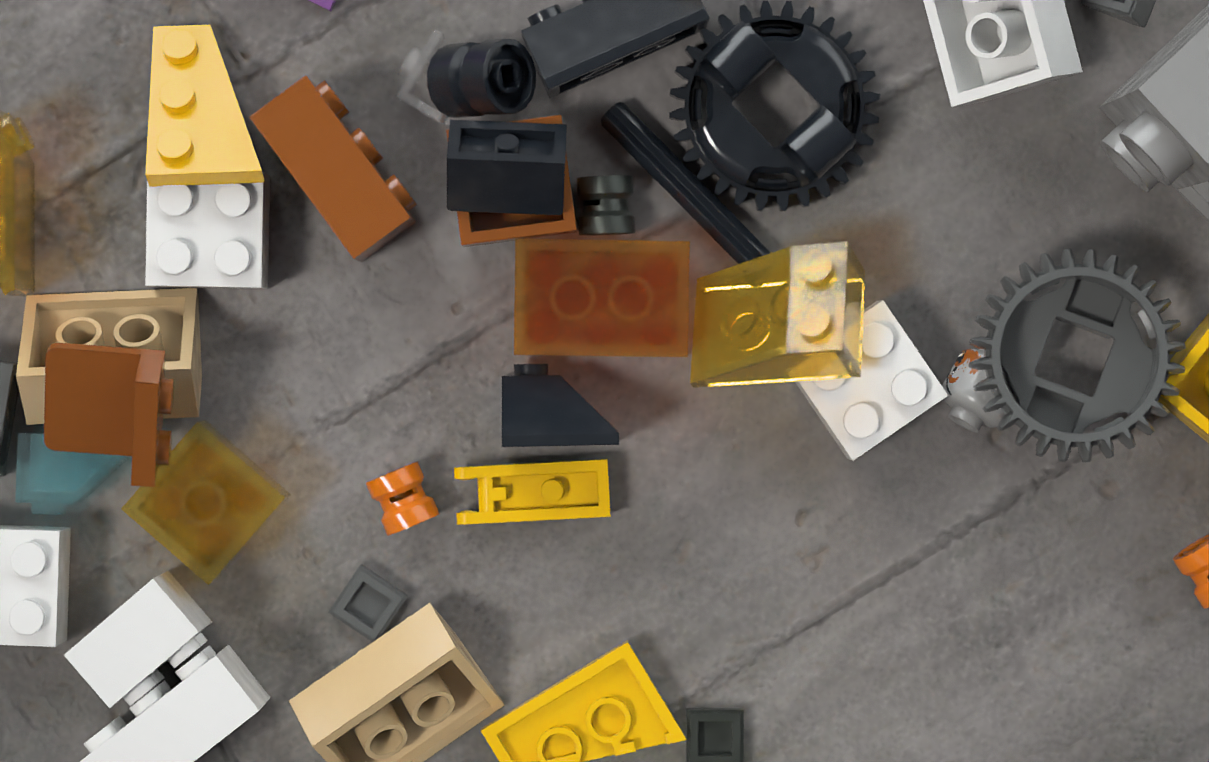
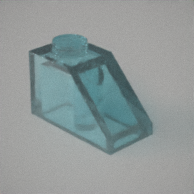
M44 432L18 433L15 502L31 503V513L66 514V504L73 505L84 501L131 456L53 451L47 448L44 443Z

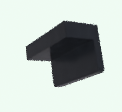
M450 120L447 148V209L463 212L561 215L564 208L567 124Z

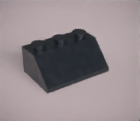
M582 0L583 4L565 12H562L559 4L531 15L527 18L531 27L522 30L521 34L550 99L700 33L703 28L707 27L710 18L701 0Z

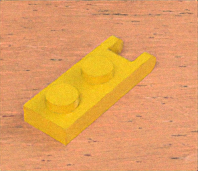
M608 459L454 467V479L471 480L477 478L479 511L465 510L456 513L457 525L611 517Z

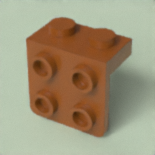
M71 343L51 344L47 349L45 357L44 443L46 447L53 451L132 456L131 486L155 487L159 465H170L172 431L162 430L163 414H172L174 379L164 378L165 351Z

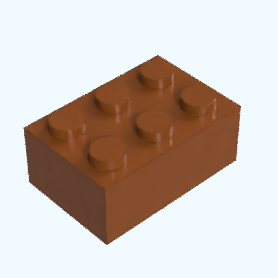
M305 75L249 116V118L353 259L363 262L416 223V220L409 211L417 206V203L398 177L393 174L385 180L375 165L384 158L360 127L351 133L341 119L350 112L325 80L316 86Z

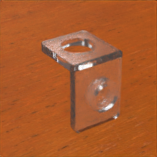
M435 29L424 49L422 50L414 46L405 59L398 73L400 77L405 79V82L396 97L399 101L449 129L452 118L412 96L425 75L431 58L440 49L445 40L444 34Z

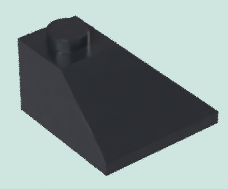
M514 364V376H502V447L619 445L618 430L561 375H548V364Z

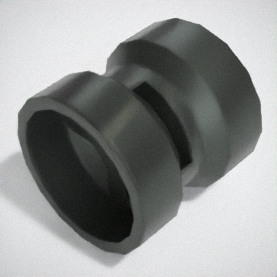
M608 175L577 178L578 196L584 203V212L578 218L579 236L635 234V216L629 211L628 199L634 194L633 176Z

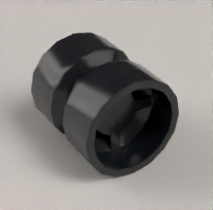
M515 39L486 40L482 43L448 44L438 49L430 60L427 70V88L431 101L438 111L449 118L516 114L525 109L533 98L536 88V69L532 56L526 47Z

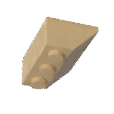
M197 288L26 295L16 379L27 425L44 424L45 357L48 347L53 343L164 350V378L174 379L172 414H163V419L199 417L202 364Z
M428 603L413 615L407 617L400 624L289 700L312 747L326 762H424L504 706L503 701L456 633L431 603Z

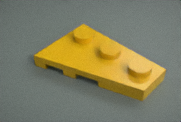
M211 25L153 27L145 173L149 187L265 182Z
M628 640L481 728L483 736L499 762H585L612 755L618 756L636 752L638 749L660 744H671L687 740Z

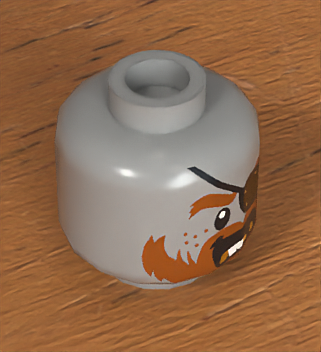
M966 349L960 353L942 385L948 394L943 400L952 408L948 417L961 427L976 433L979 432L982 425L989 428H997L1005 413L1001 408L985 413L982 408L994 396L991 390L974 391L973 388L978 382L987 378L985 370L969 368L970 362L984 358V350ZM1001 367L1006 383L1015 401L1018 403V396L1012 388L1007 372Z

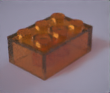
M515 239L514 355L688 357L690 241Z

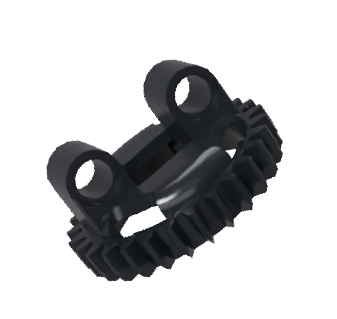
M764 0L760 8V17L753 18L745 4L739 7L740 23L733 25L729 18L721 14L718 17V23L722 31L720 35L716 36L713 32L703 28L700 31V36L707 47L702 51L697 47L687 46L685 49L686 54L696 63L693 68L688 66L676 67V75L688 81L687 87L670 89L669 95L684 101V108L669 112V119L685 121L686 128L673 136L674 142L691 141L693 148L682 159L684 163L692 162L699 158L705 165L702 166L696 177L699 181L708 178L712 173L719 178L714 190L715 195H720L730 185L736 188L734 205L740 206L748 193L756 195L755 204L757 211H763L768 197H776L779 211L785 212L789 202V195L796 194L803 208L807 207L810 203L809 189L814 187L823 198H827L831 194L826 179L831 176L843 185L849 181L845 170L841 167L845 162L856 167L862 166L864 161L853 149L855 145L869 147L874 143V140L867 134L862 133L861 130L863 125L869 126L879 123V117L865 112V105L878 101L880 94L863 91L862 85L876 76L875 71L858 72L855 65L867 53L865 50L855 51L851 54L847 53L844 48L849 43L853 34L848 31L837 39L832 37L830 32L835 21L833 17H829L818 27L812 24L814 20V7L809 6L801 16V19L793 17L792 1H786L780 16H774L768 0ZM757 33H785L795 35V37H762ZM777 61L818 103L819 107L781 144L774 148L733 106L732 102ZM703 78L708 88L706 101L707 120L703 127L699 128L698 120L702 119L701 98L703 92L699 87ZM845 87L847 90L848 112L846 119L847 127H845L843 124V92ZM760 172L767 174L789 173L798 178L797 181L790 183L787 182V179L758 178L757 182L749 181L748 179L753 174Z

